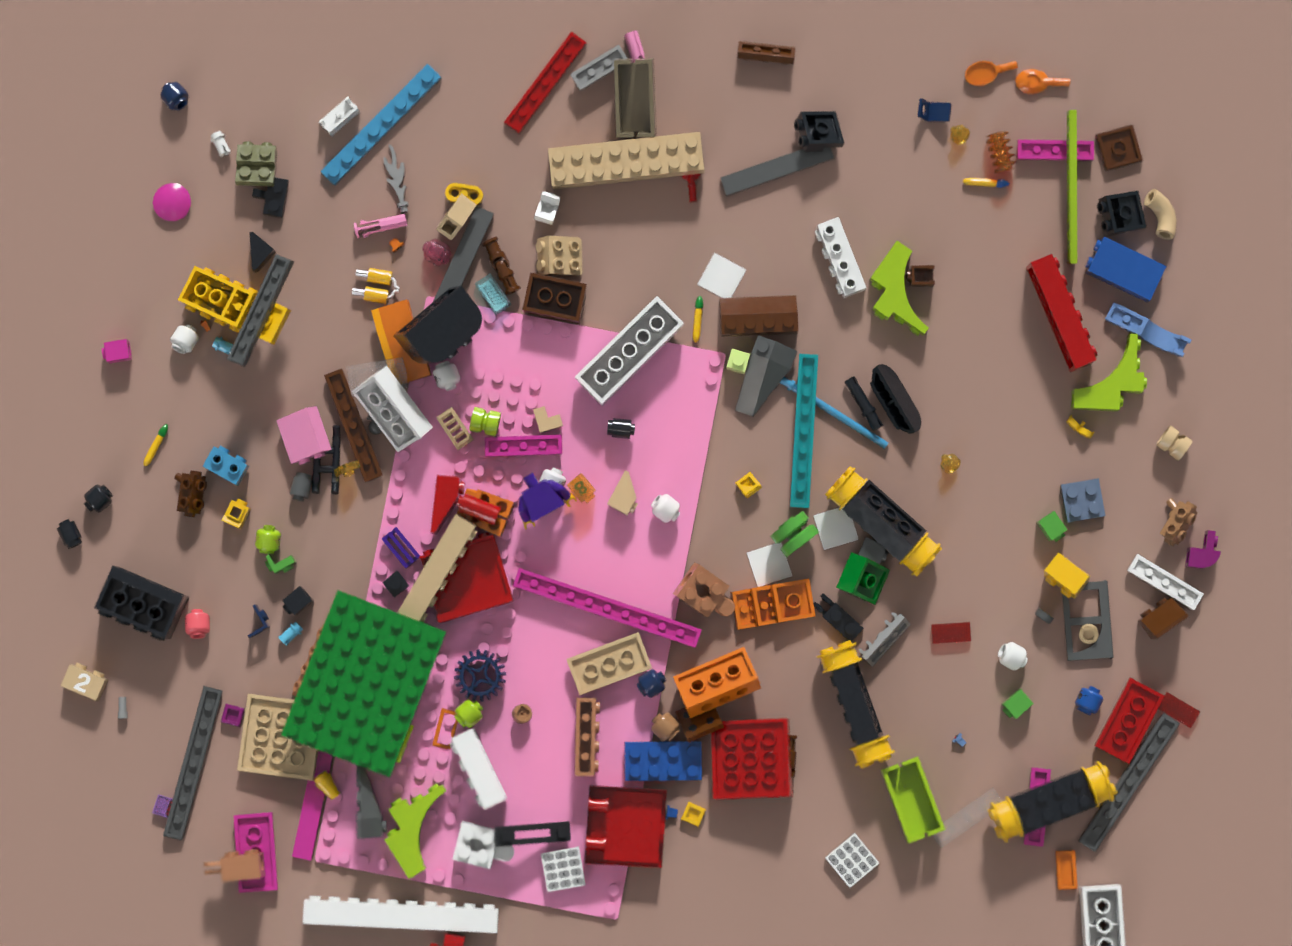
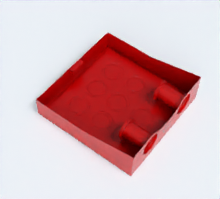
M788 718L722 721L724 728L711 733L713 799L735 800L793 797L790 720Z
M589 785L584 864L662 868L667 790Z

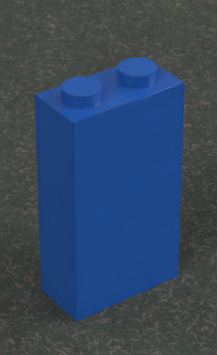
M1103 237L1101 241L1097 240L1093 248L1096 252L1093 258L1089 257L1085 265L1088 268L1086 274L1148 303L1167 266L1109 238Z

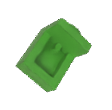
M267 555V561H265L269 571H274L276 574L281 571L286 573L294 568L293 565L297 563L292 555L278 563L274 562L271 555Z

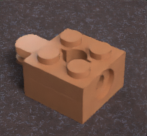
M695 562L673 592L676 597L707 618L713 610L722 616H730L735 610L734 602L724 595L730 586Z
M258 849L244 851V854H239V851L227 852L225 856L220 858V861L203 863L204 867L221 866L220 869L204 870V874L221 873L222 882L266 876L264 852L259 853Z

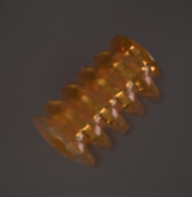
M1008 131L996 132L986 136L989 137L986 144L992 145L988 148V151L994 152L990 155V158L997 159L992 163L993 166L998 167L994 170L996 174L1013 170L1012 166L1017 163V161L1010 159L1015 153L1008 152L1013 146L1006 145L1011 139L1004 138L1009 133Z

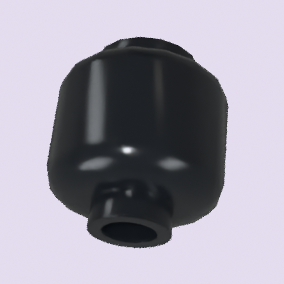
M96 484L84 494L86 500L84 505L90 512L94 510L101 513L112 503L111 497H113V494L104 484L102 486Z

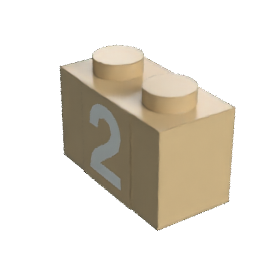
M77 662L76 665L70 664L61 686L99 701L108 682V679L104 678L105 674L96 670L93 673L87 671V666Z

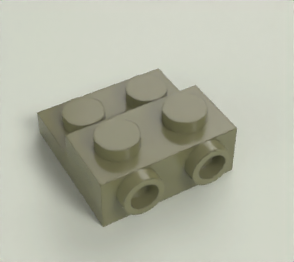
M249 141L238 144L236 185L274 186L277 161L276 146L269 142H263L261 145H254Z

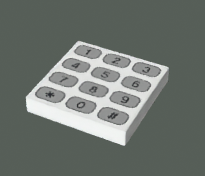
M855 833L825 857L849 888L879 864Z
M579 847L541 853L547 892L586 885Z

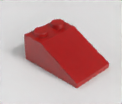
M437 475L430 531L434 535L438 534L456 506L460 494L464 495L465 483L462 482L460 477Z

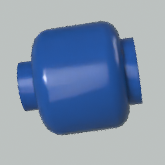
M1092 686L1089 689L1082 688L1075 700V704L1078 706L1077 710L1089 716L1092 713L1096 714L1103 702V697L1099 694L1100 690Z

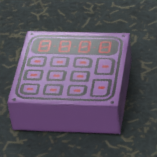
M158 794L152 813L168 818L173 799Z

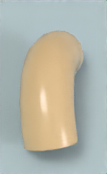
M1152 189L1146 195L1144 205L1149 207L1157 217L1156 235L1162 239L1171 240L1176 232L1177 219L1175 210L1169 199L1158 190Z

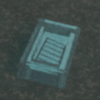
M491 273L475 283V286L495 315L511 306L510 301Z

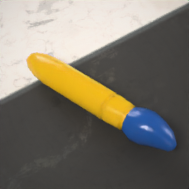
M966 178L963 180L964 184L972 186L1002 188L1010 185L1004 179Z

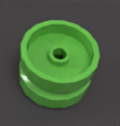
M804 511L794 518H789L770 536L776 544L781 543L786 538L788 539V542L781 547V551L786 557L819 533L814 524L809 525L804 530L801 528L809 520Z

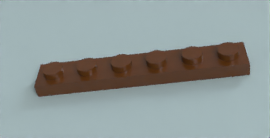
M341 368L324 375L365 483L382 477L383 473L343 369Z

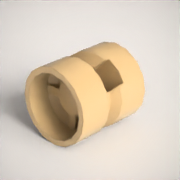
M1170 425L1162 434L1156 446L1163 451L1168 450L1169 455L1179 461L1192 444V440L1185 435L1180 436L1179 431Z

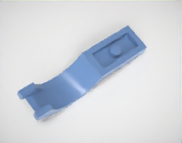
M1115 302L1105 318L1106 321L1132 334H1138L1140 338L1149 344L1180 357L1184 356L1183 350L1187 343L1190 344L1192 341L1183 335H1177L1159 327L1150 319Z

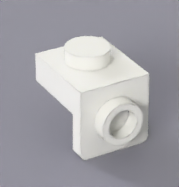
M543 191L534 220L552 225L561 197Z

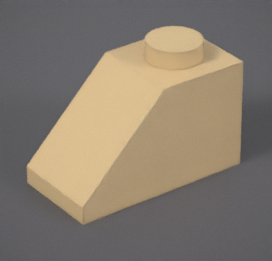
M625 470L607 505L628 516L629 512L633 514L638 503L635 502L637 498L629 472Z

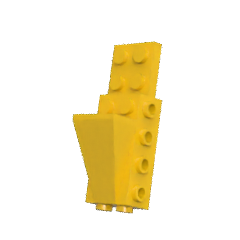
M194 266L178 301L186 305L185 309L193 313L196 310L200 311V316L208 320L213 317L215 318V323L221 326L228 324L230 325L229 329L239 333L258 291L251 287L247 290L244 288V284L235 280L232 283L229 281L230 278L222 274L216 276L214 275L215 271L207 267L203 270ZM275 303L259 339L274 345L291 310Z

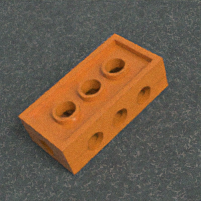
M744 647L673 677L690 718L761 689L757 674Z

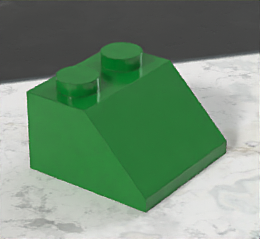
M851 552L836 588L875 605L890 570L866 557Z

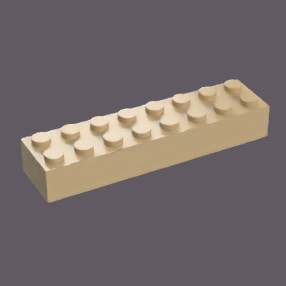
M700 132L548 148L553 190L705 173Z

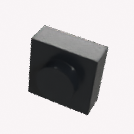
M398 571L382 582L394 598L409 587V584Z

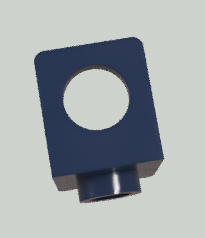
M920 98L918 117L926 122H949L952 104L929 102Z
M256 604L253 605V608L264 626L247 635L249 638L258 635L270 627L267 623L269 618L264 609L260 611Z

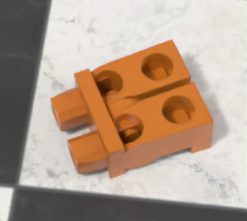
M467 488L465 491L468 495L501 507L499 516L509 519L515 505L514 502L479 489L476 491ZM458 511L456 513L477 525L476 527L498 537H502L507 525V521L499 517L495 525H492Z

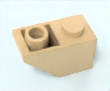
M461 194L440 221L436 230L452 241L477 204Z

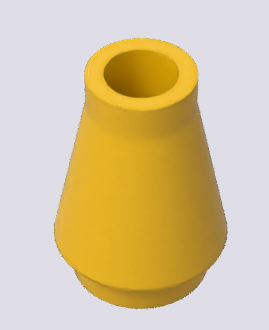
M326 770L313 779L315 786L331 800L340 794L331 774H328Z

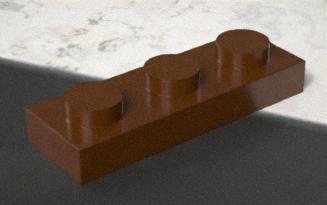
M739 41L737 58L794 64L795 47Z

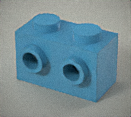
M221 445L219 448L213 447L203 467L239 486L249 468V465L245 464L247 460L239 455H236L235 458L229 455L230 450ZM237 466V471L234 472L233 469Z

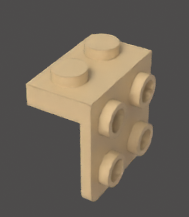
M545 236L537 238L536 251L538 261L536 268L538 274L545 276L554 274L578 276L582 274V241L579 237Z

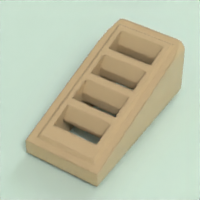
M452 407L436 417L457 450L474 440ZM450 415L454 416V418L444 424V419ZM456 421L458 422L456 426L448 430V426ZM459 428H462L463 431H461L454 437L452 436L453 432H455ZM466 434L467 437L459 443L456 442L458 438Z

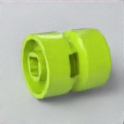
M474 407L469 431L480 433L484 430L485 435L496 437L501 412L490 410L486 413V410L483 408Z

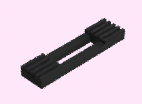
M570 821L494 827L495 847L571 841ZM550 829L549 833L551 836L515 839L516 831Z

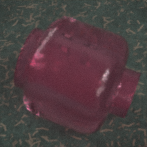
M436 238L427 241L422 248L424 259L438 267L446 265L452 255L450 246Z

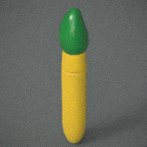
M698 296L695 302L693 340L695 343L699 341L701 332L702 308L704 305L701 296Z
M167 424L159 429L158 435L144 458V466H148L151 463L163 438L167 435Z

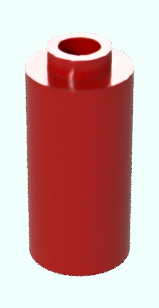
M466 493L464 496L459 497L456 507H459L458 512L495 525L501 511V507Z

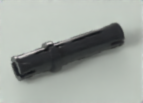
M853 376L846 380L844 383L862 411L861 415L866 418L872 430L875 431L884 426L875 412L876 408L872 407L856 377Z

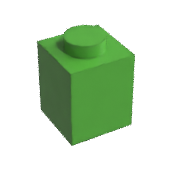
M1055 511L1036 522L1049 541H1059L1065 536L1064 532L1067 531V528Z
M1018 689L1002 703L1004 707L1002 711L1009 718L1017 719L1034 703L1021 689Z

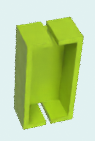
M919 757L900 763V768L896 764L880 770L907 844L925 838L924 833L930 836L945 830Z

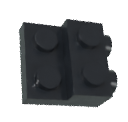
M836 111L800 112L794 122V128L800 134L798 143L800 147L804 148V152H822L824 148L843 147L844 145Z
M1139 191L1108 195L1098 199L1097 210L1099 213H1102L1103 217L1101 227L1107 236L1147 228Z

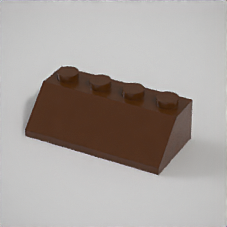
M796 295L720 298L721 337L797 334L798 310Z

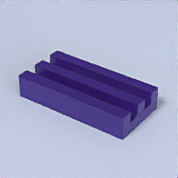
M397 527L382 538L383 542L406 569L419 559L420 555ZM395 533L398 534L415 557L412 558L394 537ZM389 538L393 540L409 562L406 563L388 541Z

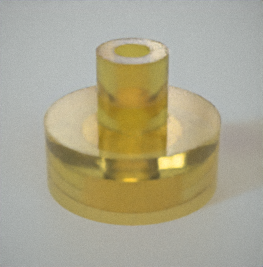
M964 125L953 126L950 129V139L957 145L964 144L970 136L969 129Z
M944 454L941 457L940 467L947 474H950L959 468L961 461L955 454Z

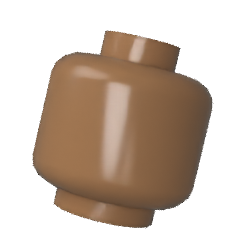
M659 713L652 720L654 724L651 730L662 741H670L680 731L678 729L680 726L679 722L669 713L663 715Z

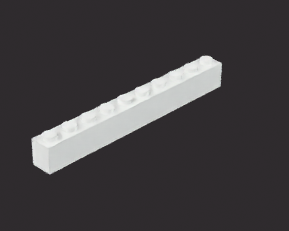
M309 896V899L304 900L303 924L497 933L499 908H495L493 904H483V907H475L476 904L464 903L463 907L456 906L454 902H445L444 906L437 905V902L425 901V905L417 904V901L406 900V904L398 903V900L387 899L386 903H380L379 899L372 898L367 899V902H360L359 898H348V901H340V897H328V900H321V896Z

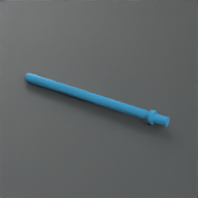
M783 377L779 383L786 386L788 391L792 390L797 393L796 381H790ZM816 397L817 407L882 448H886L889 442Z

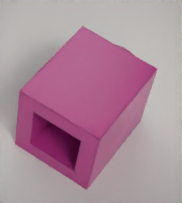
M129 340L105 342L104 348H102L103 359H106L108 363L132 360Z

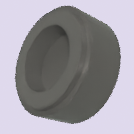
M1039 607L1035 611V615L1048 624H1051L1054 620L1052 616Z

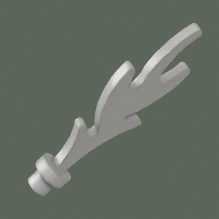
M389 145L392 153V164H389L385 157L383 160L393 180L388 178L387 181L398 195L400 203L397 206L400 208L401 213H407L409 203L404 201L407 187L404 185L402 188H399L404 179V163H401L400 169H397L396 154L392 145Z

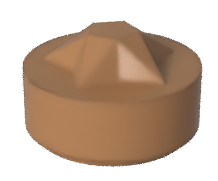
M526 704L517 705L512 710V718L518 724L527 723L532 718V710Z

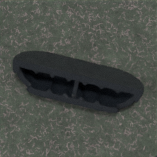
M884 364L877 365L872 370V382H870V385L887 416L897 430H902L908 434L917 432L921 428V416L905 387L893 369Z

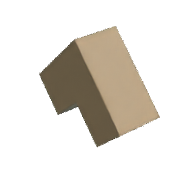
M545 406L533 409L540 433L563 427L560 414L548 417Z

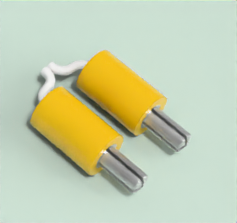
M369 268V271L356 270L357 273L355 275L366 277L367 282L390 286L391 281H393L396 290L389 296V290L366 286L365 290L353 288V295L364 296L365 301L387 304L388 299H391L396 292H399L396 280L392 278L393 272Z

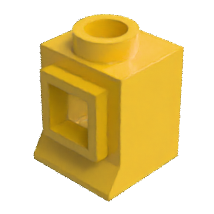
M238 498L237 501L231 500L221 521L242 529L251 508L246 507L248 503ZM234 506L242 510L239 518L230 515Z

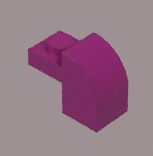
M1205 531L1203 549L1187 548L1185 567L1201 569L1210 567L1217 562L1221 551L1214 550L1218 543V536H1215L1216 531Z

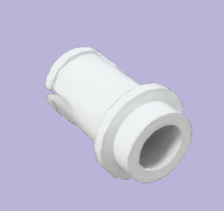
M218 131L211 135V142L215 144L219 156L223 157L224 154L226 156L231 153V150L224 139L225 134Z

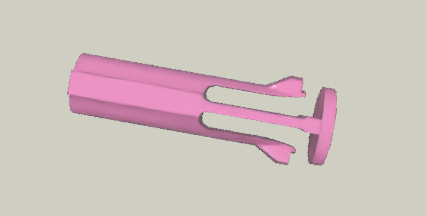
M638 31L625 34L624 38L633 62L637 58H644L645 54Z
M402 214L370 222L361 220L360 225L380 223L361 228L357 227V223H354V230L357 238H360V232L381 228L362 234L364 238H367L372 233L407 226L406 216Z

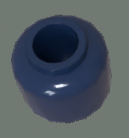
M169 82L162 87L160 97L169 109L182 110L186 107L189 95L180 83Z
M651 669L638 678L639 683H637V687L644 697L653 698L665 690L664 682L667 680L661 671L658 673L656 670Z

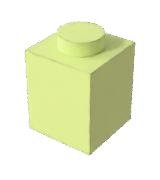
M732 349L726 369L745 374L750 354Z

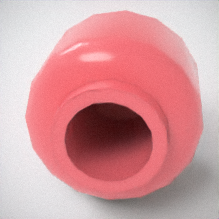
M202 609L191 610V613L185 616V632L194 639L204 638L210 632L209 615L204 613Z

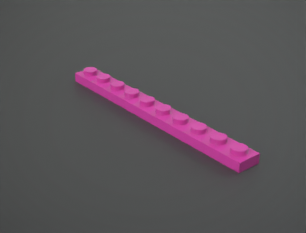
M521 568L518 569L513 584L514 587L696 648L702 630Z

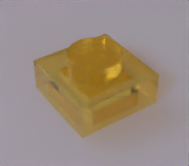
M356 460L334 469L336 477L344 475V478L354 475V471L361 466L359 461Z

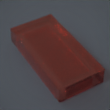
M970 622L931 625L932 644L971 641Z
M1168 692L1165 693L1158 710L1189 728L1192 727L1200 714L1199 710Z

